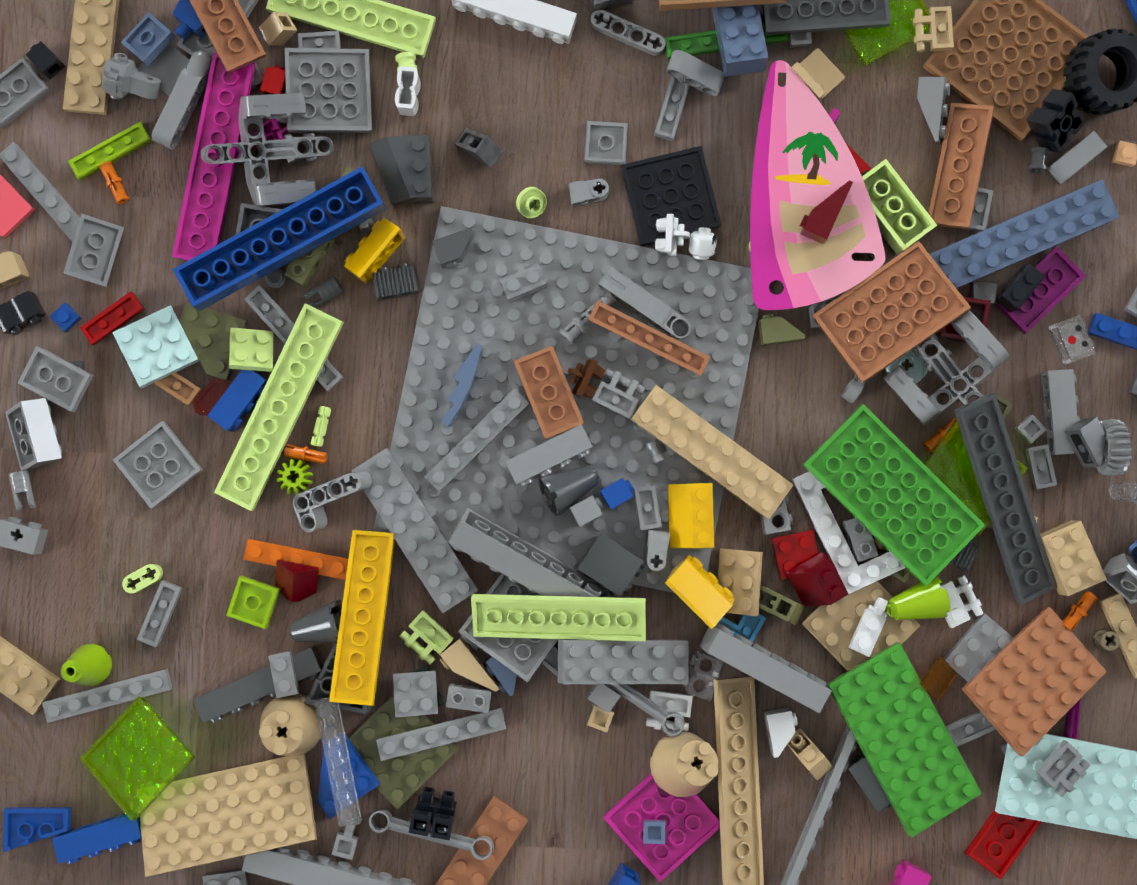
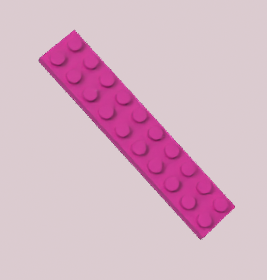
M213 52L172 254L174 258L189 261L220 244L236 163L207 164L201 159L200 155L202 148L207 145L240 143L241 137L238 122L240 97L250 96L256 62L228 74L218 54ZM232 147L229 150L230 156L233 159L237 158L238 152L236 148ZM210 149L208 157L213 161L216 159L217 153L214 149Z

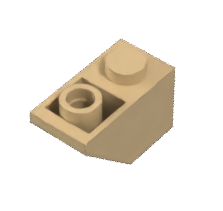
M801 728L795 731L787 746L818 781L833 766Z

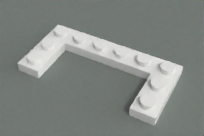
M810 472L792 479L794 487L848 594L905 568L890 552L858 566L821 491L825 487Z

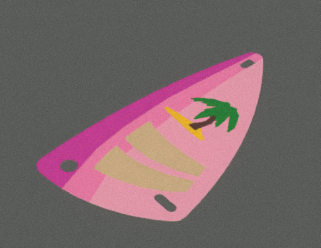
M782 60L772 63L769 70L758 125L752 176L750 209L752 293L755 305L762 310L797 308L835 297L861 283L885 262L882 237L874 208L863 178L847 144L813 92L790 65ZM778 73H786V85L784 87L778 85ZM852 181L853 184L825 243L821 244L801 235L802 227L799 225L804 215H809L812 209L846 182ZM853 253H872L875 259L873 261H854L851 256ZM774 280L781 281L784 285V290L779 295L772 294L769 290V285Z

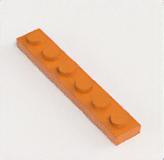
M253 539L247 540L243 560L276 566V562L279 559L319 567V575L346 580L349 558Z

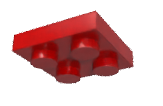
M812 529L771 538L781 580L789 578L786 572L818 554Z

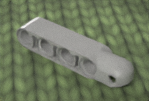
M196 51L191 56L187 66L180 73L153 129L152 141L162 144L171 150L175 149L206 87L212 57L206 51Z
M609 267L597 285L606 293L609 292L619 302L673 338L684 339L689 335L691 326L686 318L614 268Z

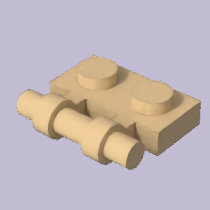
M951 6L930 7L928 16H923V9L914 10L912 21L916 33L914 44L916 45L917 52L925 51V43H930L931 51L952 50L954 48ZM924 25H929L930 34H924Z

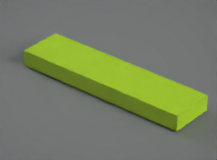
M140 121L74 157L68 163L77 179L81 181L101 170L99 165L108 161L114 163L152 142V139L144 124Z

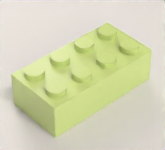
M887 159L862 176L874 208L880 233L897 255L937 226Z

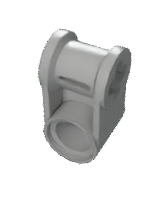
M603 179L575 181L568 184L572 206L603 201L609 195L608 183ZM598 186H601V189H603L602 194H598V191H596Z
M648 530L645 563L647 568L652 571H660L666 565L670 532ZM655 555L658 560H661V564H657L656 568L653 563H650V560L654 559Z

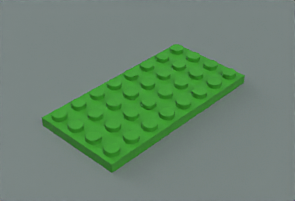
M864 404L860 405L803 463V466L924 586H927L985 526Z
M894 643L826 684L832 690L831 695L909 837H914L982 794L900 643Z

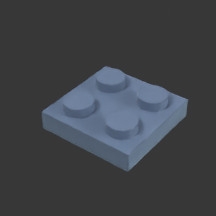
M148 12L121 43L144 64L149 66L176 36Z

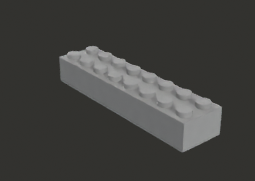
M466 508L448 542L455 550L469 554L476 562L485 563L494 572L503 573L508 576L509 580L526 586L534 594L542 596L613 597L612 591L591 577Z

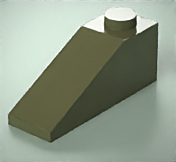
M760 585L759 608L796 625L804 606Z

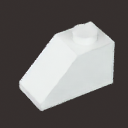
M789 708L763 712L770 752L774 758L779 757L795 734V726L798 725L796 714L792 713Z

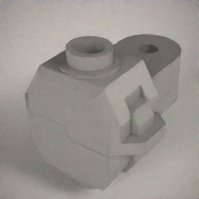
M115 53L111 59L106 61L103 70L102 86L104 92L110 94L111 98L120 100L130 93L148 99H157L159 97L161 80L139 71L135 61L128 59L127 55Z

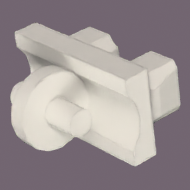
M667 214V218L657 219L656 222L657 231L666 232V239H656L655 249L670 256H676L677 245L683 246L684 239L690 238V233L684 231L685 225L678 224V218H675L674 214Z

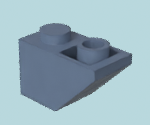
M490 656L486 659L487 665L485 668L492 677L494 675L499 680L497 685L504 694L508 693L509 696H512L515 690L517 675Z

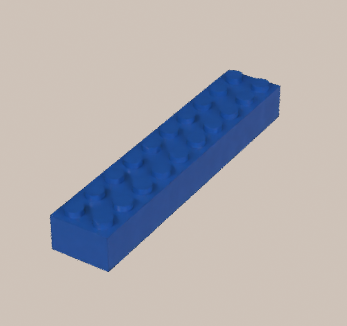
M362 166L179 265L173 271L191 305L201 311L385 211L386 207Z

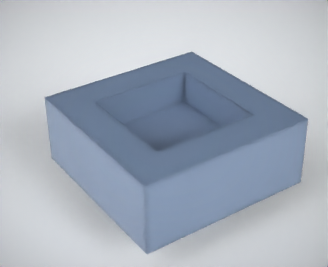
M643 820L644 844H665V820Z

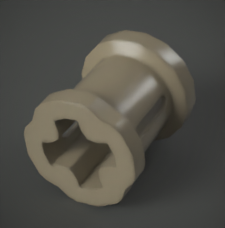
M1097 630L1093 634V643L1096 647L1112 651L1119 647L1120 638L1115 632Z

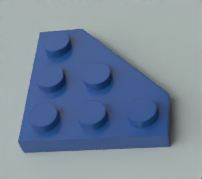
M343 731L324 744L317 803L327 817L331 819L380 784V781Z

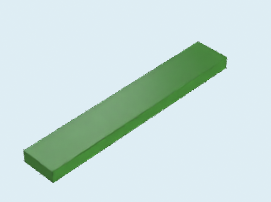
M762 23L766 45L789 41V34L765 35L764 23ZM716 30L664 38L667 60L671 59L674 50H681L692 56L720 52Z

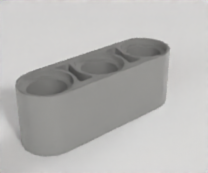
M681 50L673 51L666 70L669 75L711 96H718L724 80V73Z
M1094 130L1050 165L1048 171L1059 184H1062L1108 146Z

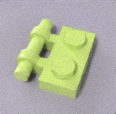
M424 610L409 625L414 633L409 635L404 630L399 636L405 641L404 644L408 648L411 647L419 654L418 657L422 661L425 660L429 665L435 660L430 652L434 649L440 655L454 639ZM419 636L428 644L426 648L416 641Z

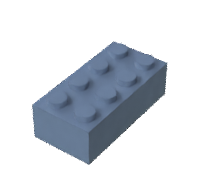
M758 5L713 7L712 13L724 77L765 71L768 53Z

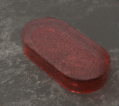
M221 379L211 380L193 402L194 411L199 415L207 416L228 389L229 385L227 382Z

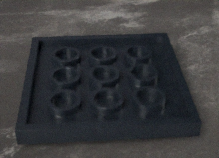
M702 146L621 165L640 246L653 244L656 239H666V232L657 231L656 222L657 219L667 218V214H674V217L678 218V224H684V231L690 234L698 231V228L701 227L709 229L721 227Z

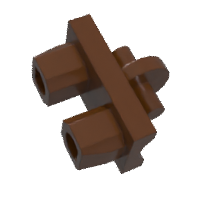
M587 359L585 365L578 363L575 369H568L567 372L572 374L569 382L575 384L572 394L590 398L594 397L597 388L588 383L591 377L601 380L605 373V370L597 365L598 361Z

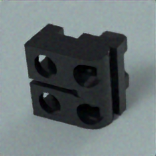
M424 787L422 794L419 795L416 808L412 811L409 833L428 836L432 824L430 837L450 840L457 804L455 793L447 790L443 791L442 799L434 797L435 789Z

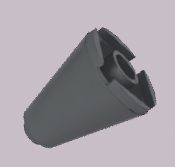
M584 466L542 476L538 479V485L541 494H545L547 501H545L547 506L557 516L563 514L598 484L599 475L595 468Z
M332 601L293 621L289 628L291 638L296 642L336 643L342 606L339 603L342 601Z

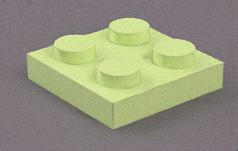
M230 328L229 369L272 372L273 331Z

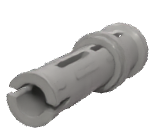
M609 292L598 300L608 306L616 303V300ZM595 304L580 317H574L567 327L559 330L560 335L569 345H572L573 340L581 333H585L587 327L592 323L587 319Z

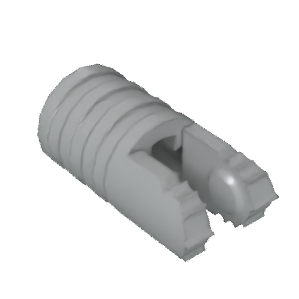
M28 470L8 474L16 511L22 510L20 494L26 493L29 507H36Z

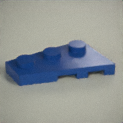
M71 807L5 808L3 852L70 830Z

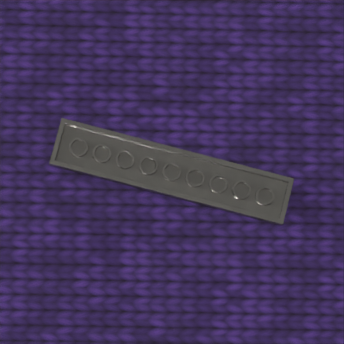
M990 393L955 409L954 412L1016 602L1023 605L1056 589L1057 586L996 394Z

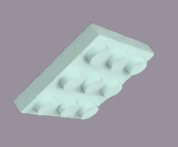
M171 305L112 332L141 389L199 362Z

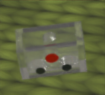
M1080 314L1048 326L1064 365L1095 354L1094 342L1089 338L1086 331V323L1080 317Z

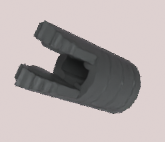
M334 276L301 295L306 299L319 293L321 298L310 304V306L317 308L344 292Z

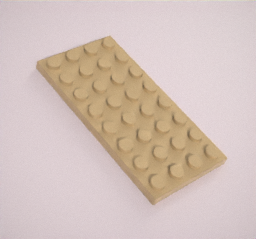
M306 753L296 757H281L137 789L145 877L317 840Z

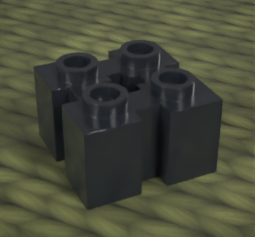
M1052 89L1042 101V107H1037L1026 119L1031 131L1036 132L1035 139L1039 147L1048 148L1050 151L1060 153L1070 142L1069 136L1071 134L1076 135L1086 123L1082 112L1076 110L1078 103L1073 93Z

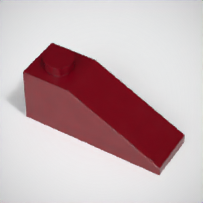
M850 180L812 209L809 215H804L799 225L802 227L800 234L824 244L853 182Z

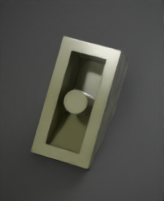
M775 314L763 315V319L757 322L760 347L800 342L805 339L804 333L781 316L775 317Z

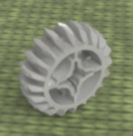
M1108 419L1099 421L1106 434L1102 465L1096 468L1102 475L1118 476L1127 471L1130 465V459L1132 458L1131 434L1128 433V427L1121 420Z

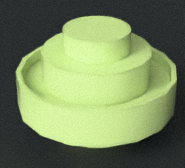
M537 187L525 188L520 192L516 200V207L519 213L526 218L538 217L543 213L547 204L545 194Z

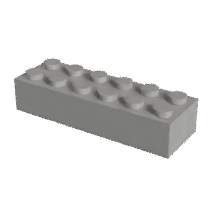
M720 623L712 629L708 627L699 644V647L808 708L818 713L821 712L832 691L826 687L827 682L810 672L808 674L807 671L793 663L790 664V662L775 653L770 656L772 652L756 643L752 646V641L738 633L733 636L734 632Z
M558 639L557 683L688 684L689 641Z

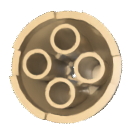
M298 693L280 698L275 697L266 705L260 718L259 735L262 743L269 751L276 755L296 757L309 752L320 741L324 729V714L320 706L304 703L309 695ZM286 727L288 730L283 734L281 731Z
M682 731L676 736L667 734L658 741L650 759V768L653 779L660 789L675 797H690L700 793L718 774V758L709 743L693 733Z

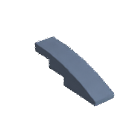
M479 343L453 376L459 384L447 400L454 405L441 421L448 427H451L473 387L483 350L482 345Z

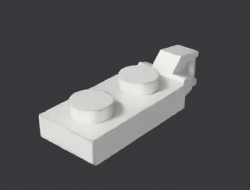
M877 597L874 605H869L864 610L848 648L870 657L888 614L885 612L887 600Z

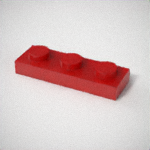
M130 291L81 326L80 329L91 345L95 346L112 332L144 311L145 308L136 295Z

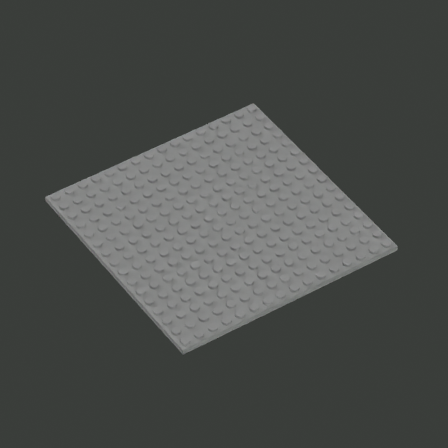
M441 206L434 240L471 227L475 236L463 261L458 263L459 266L453 269H442L434 245L432 247L390 452L446 540L449 542L456 525L466 508L576 570H578V565L599 533H602L644 561L642 563L644 569L638 577L634 575L630 581L633 585L675 593L665 582L671 571L688 555L699 559L703 565L702 567L708 572L712 548L668 547L665 567L660 571L650 570L645 563L648 530L669 532L668 484L713 483L715 536L724 487L677 453L654 463L652 459L654 456L651 450H648L646 444L656 440V438L630 419L654 386L657 385L731 440L734 439L759 308L753 301L751 268L712 260H699L682 254L670 256L667 253L659 252L652 248ZM539 264L548 287L509 303L500 280ZM612 267L686 318L690 323L691 331L686 338L676 340L710 356V359L702 375L699 376L593 322L587 327L585 333H581L573 340L572 345H569L563 339L559 330L567 327L574 317H580L606 294L597 284L607 269ZM615 299L616 303L610 306L672 337L665 331L657 328L656 326L648 322L646 319L635 313L633 310L619 302L617 299ZM479 343L482 345L483 350L473 387L462 410L451 427H448L441 421L454 405L447 400L459 384L453 376ZM549 346H553L571 392L575 384L569 382L572 374L567 371L569 368L575 369L578 363L585 365L587 359L598 361L597 365L602 367L605 373L607 369L614 372L617 370L622 373V376L632 381L635 379L639 382L638 384L646 387L642 395L634 391L632 397L638 399L639 402L630 419L592 401L593 398L573 394L584 421L582 426L593 448L589 449L590 454L580 459L578 455L571 458L572 463L562 468L559 465L551 468L553 472L550 474L584 466L595 468L598 472V484L575 504L593 495L594 499L597 497L600 499L604 507L601 510L603 515L581 527L570 508L557 516L551 512L545 502L547 498L545 494H541L538 485V479L541 478L540 474L532 477L533 482L522 487L521 483L516 485L505 461L556 437L553 436L545 440L531 404L440 492L425 478L514 388L530 403L513 361ZM604 375L601 380L591 377L588 384L598 389L601 381L610 384L611 379ZM619 383L615 386V388L624 393L628 390L627 387ZM663 443L658 445L661 453L667 451ZM621 478L624 481L629 480L633 488L655 485L662 527L640 530L634 491L632 492L634 497L611 510L599 491ZM377 512L373 532L390 533ZM655 555V558L651 559L650 563H653L656 568L657 564H661V560H658Z

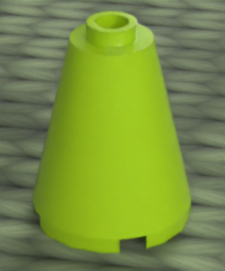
M936 576L927 586L919 582L889 599L886 610L888 615L895 620L944 618L948 616L946 613L950 612L951 609L948 592L946 589L941 588L939 584L943 582Z
M86 644L77 648L61 668V675L64 680L83 686H96L110 675L112 658L102 646Z

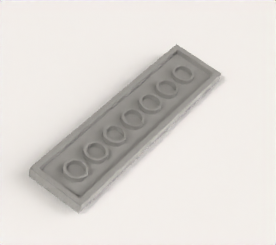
M388 448L351 471L352 473L366 471L370 474L372 483L368 489L364 490L365 494L390 533H394V539L442 614L479 590Z

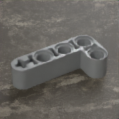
M366 471L348 473L296 495L293 499V506L302 530L309 533L324 529L328 520L323 506L368 489L372 483L370 474Z

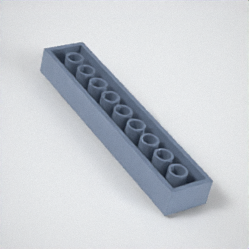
M1102 179L935 251L930 256L956 289L1108 224L1120 216Z

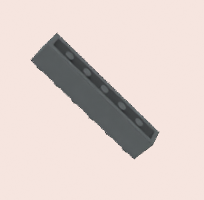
M315 645L292 655L298 685L301 684L300 680L306 677L309 680L319 677L320 671H322L324 666ZM270 665L195 698L194 703L203 723L211 721V724L220 721L224 719L223 714L228 712L231 715L243 710L242 706L248 703L250 706L256 705L263 701L261 697L268 694L270 698L276 696Z

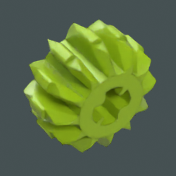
M291 459L289 462L290 466L287 463H283L282 466L285 471L278 470L277 472L282 474V478H277V482H284L280 488L282 490L287 488V494H292L294 491L298 495L301 493V489L307 491L308 487L305 484L313 483V481L308 480V477L313 476V472H306L310 466H303L302 460H299L296 464L295 460ZM294 474H299L296 482L291 479V476H294Z

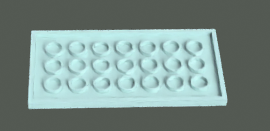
M1045 734L1024 756H1019L1007 743L995 812L1137 839V751ZM1065 740L1083 756L1077 763L1079 764L1084 759L1090 766L1086 770V775L1083 778L1080 777L1074 783V788L1071 792L1067 791L1061 797L1055 792L1060 785L1058 784L1055 788L1049 786L1035 771L1058 745ZM1072 769L1068 772L1065 778H1067L1071 774Z

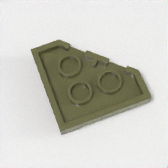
M186 302L180 324L206 374L229 381L232 369H229L230 328L245 329L247 321L206 308L200 311Z

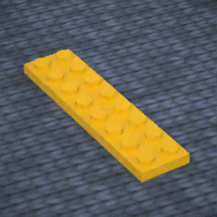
M352 530L329 702L374 706L395 544L394 533Z

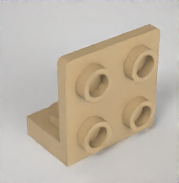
M819 48L815 49L800 64L796 62L791 67L819 101L845 79L840 70Z

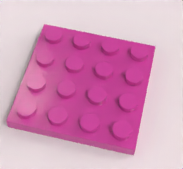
M652 773L647 775L603 815L604 820L659 882L666 878L720 828L719 818L697 794L690 797H675L668 794L656 784ZM643 820H665V844L643 843Z

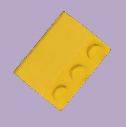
M385 218L381 221L378 220L373 225L371 234L368 237L365 236L359 242V248L356 252L350 253L345 260L346 264L344 267L366 285L373 278L372 273H377V269L384 265L406 238L397 225Z
M713 483L668 484L669 548H714Z
M688 555L671 571L665 584L712 629L733 605V594L728 588H723L718 583V579L713 573H708L702 567L703 565L699 559Z

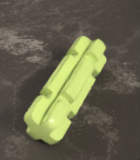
M319 407V417L316 419L313 431L315 435L314 437L312 436L311 445L323 446V436L326 434L329 421L327 418L330 417L331 408Z

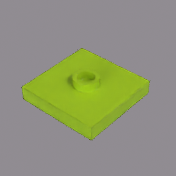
M241 575L238 578L226 616L262 629H268L281 589Z

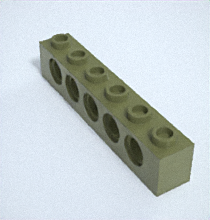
M346 166L341 177L349 174L354 170ZM337 237L293 260L284 275L308 289Z

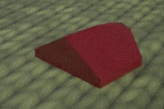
M278 559L276 562L275 586L281 589L280 592L287 600L300 602L317 592L319 567Z

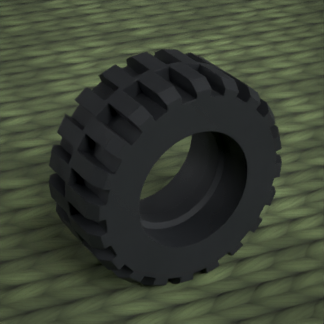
M1108 29L1082 39L1078 42L1077 46L1072 48L1070 51L1071 56L1067 57L1065 62L1067 68L1064 69L1063 77L1066 76L1065 88L1068 87L1069 92L1074 94L1078 108L1083 107L1082 110L1087 113L1101 115L1126 109L1137 102L1136 35L1133 33L1128 34V31L1123 29ZM1102 55L1107 56L1116 68V83L1112 90L1103 85L1098 75V63Z

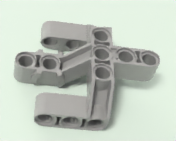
M304 93L252 95L240 97L238 122L241 142L207 145L202 148L200 156L207 164L244 162L246 183L254 205L292 203L316 192L314 179L270 182L268 160L287 159L288 163H292L295 159L306 158V161H317V156H326L333 151V142L325 136L315 137L314 133L303 134V137L284 135L285 139L265 141L262 118L306 115ZM250 124L256 129V133L253 136L247 130ZM319 141H322L325 145L323 152L318 149ZM299 142L303 143L305 147L303 153H300L297 149ZM252 146L258 149L257 157L251 155L250 149ZM232 147L236 148L238 156L235 159L229 154V150ZM210 149H214L217 153L214 161L208 157ZM255 167L261 170V176L258 179L253 174Z
M970 310L951 323L957 333L979 356L964 370L961 371L950 357L953 353L949 349H945L938 342L936 334L912 349L916 357L920 355L927 363L925 367L929 371L934 370L945 384L934 394L928 397L901 365L884 377L887 384L923 425L942 415L958 401L962 405H966L972 397H977L978 399L983 397L976 387L1010 358L1007 350ZM936 347L938 350L936 355L928 356L925 353L927 348ZM974 368H980L983 370V375L976 378L971 375V371ZM962 381L966 384V388L963 391H957L954 388V384ZM940 395H947L949 402L941 405L937 402V398Z

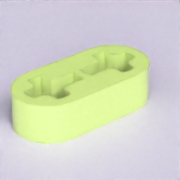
M157 564L146 565L124 578L122 582L123 589L128 593L140 592L158 582L163 576V570ZM149 569L156 570L155 578H145V575L150 573ZM131 579L141 580V582L137 583L135 587L129 586V584L132 583Z

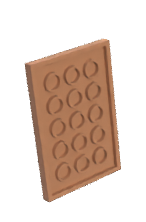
M918 241L876 270L861 283L852 287L813 314V318L863 384L969 311L971 307Z
M1050 606L1045 607L962 688L964 693L1019 756H1024L1107 672L1073 632L1063 625L1064 622Z

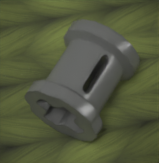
M1032 148L1031 165L1028 166V171L1033 173L1047 172L1046 162L1050 149Z

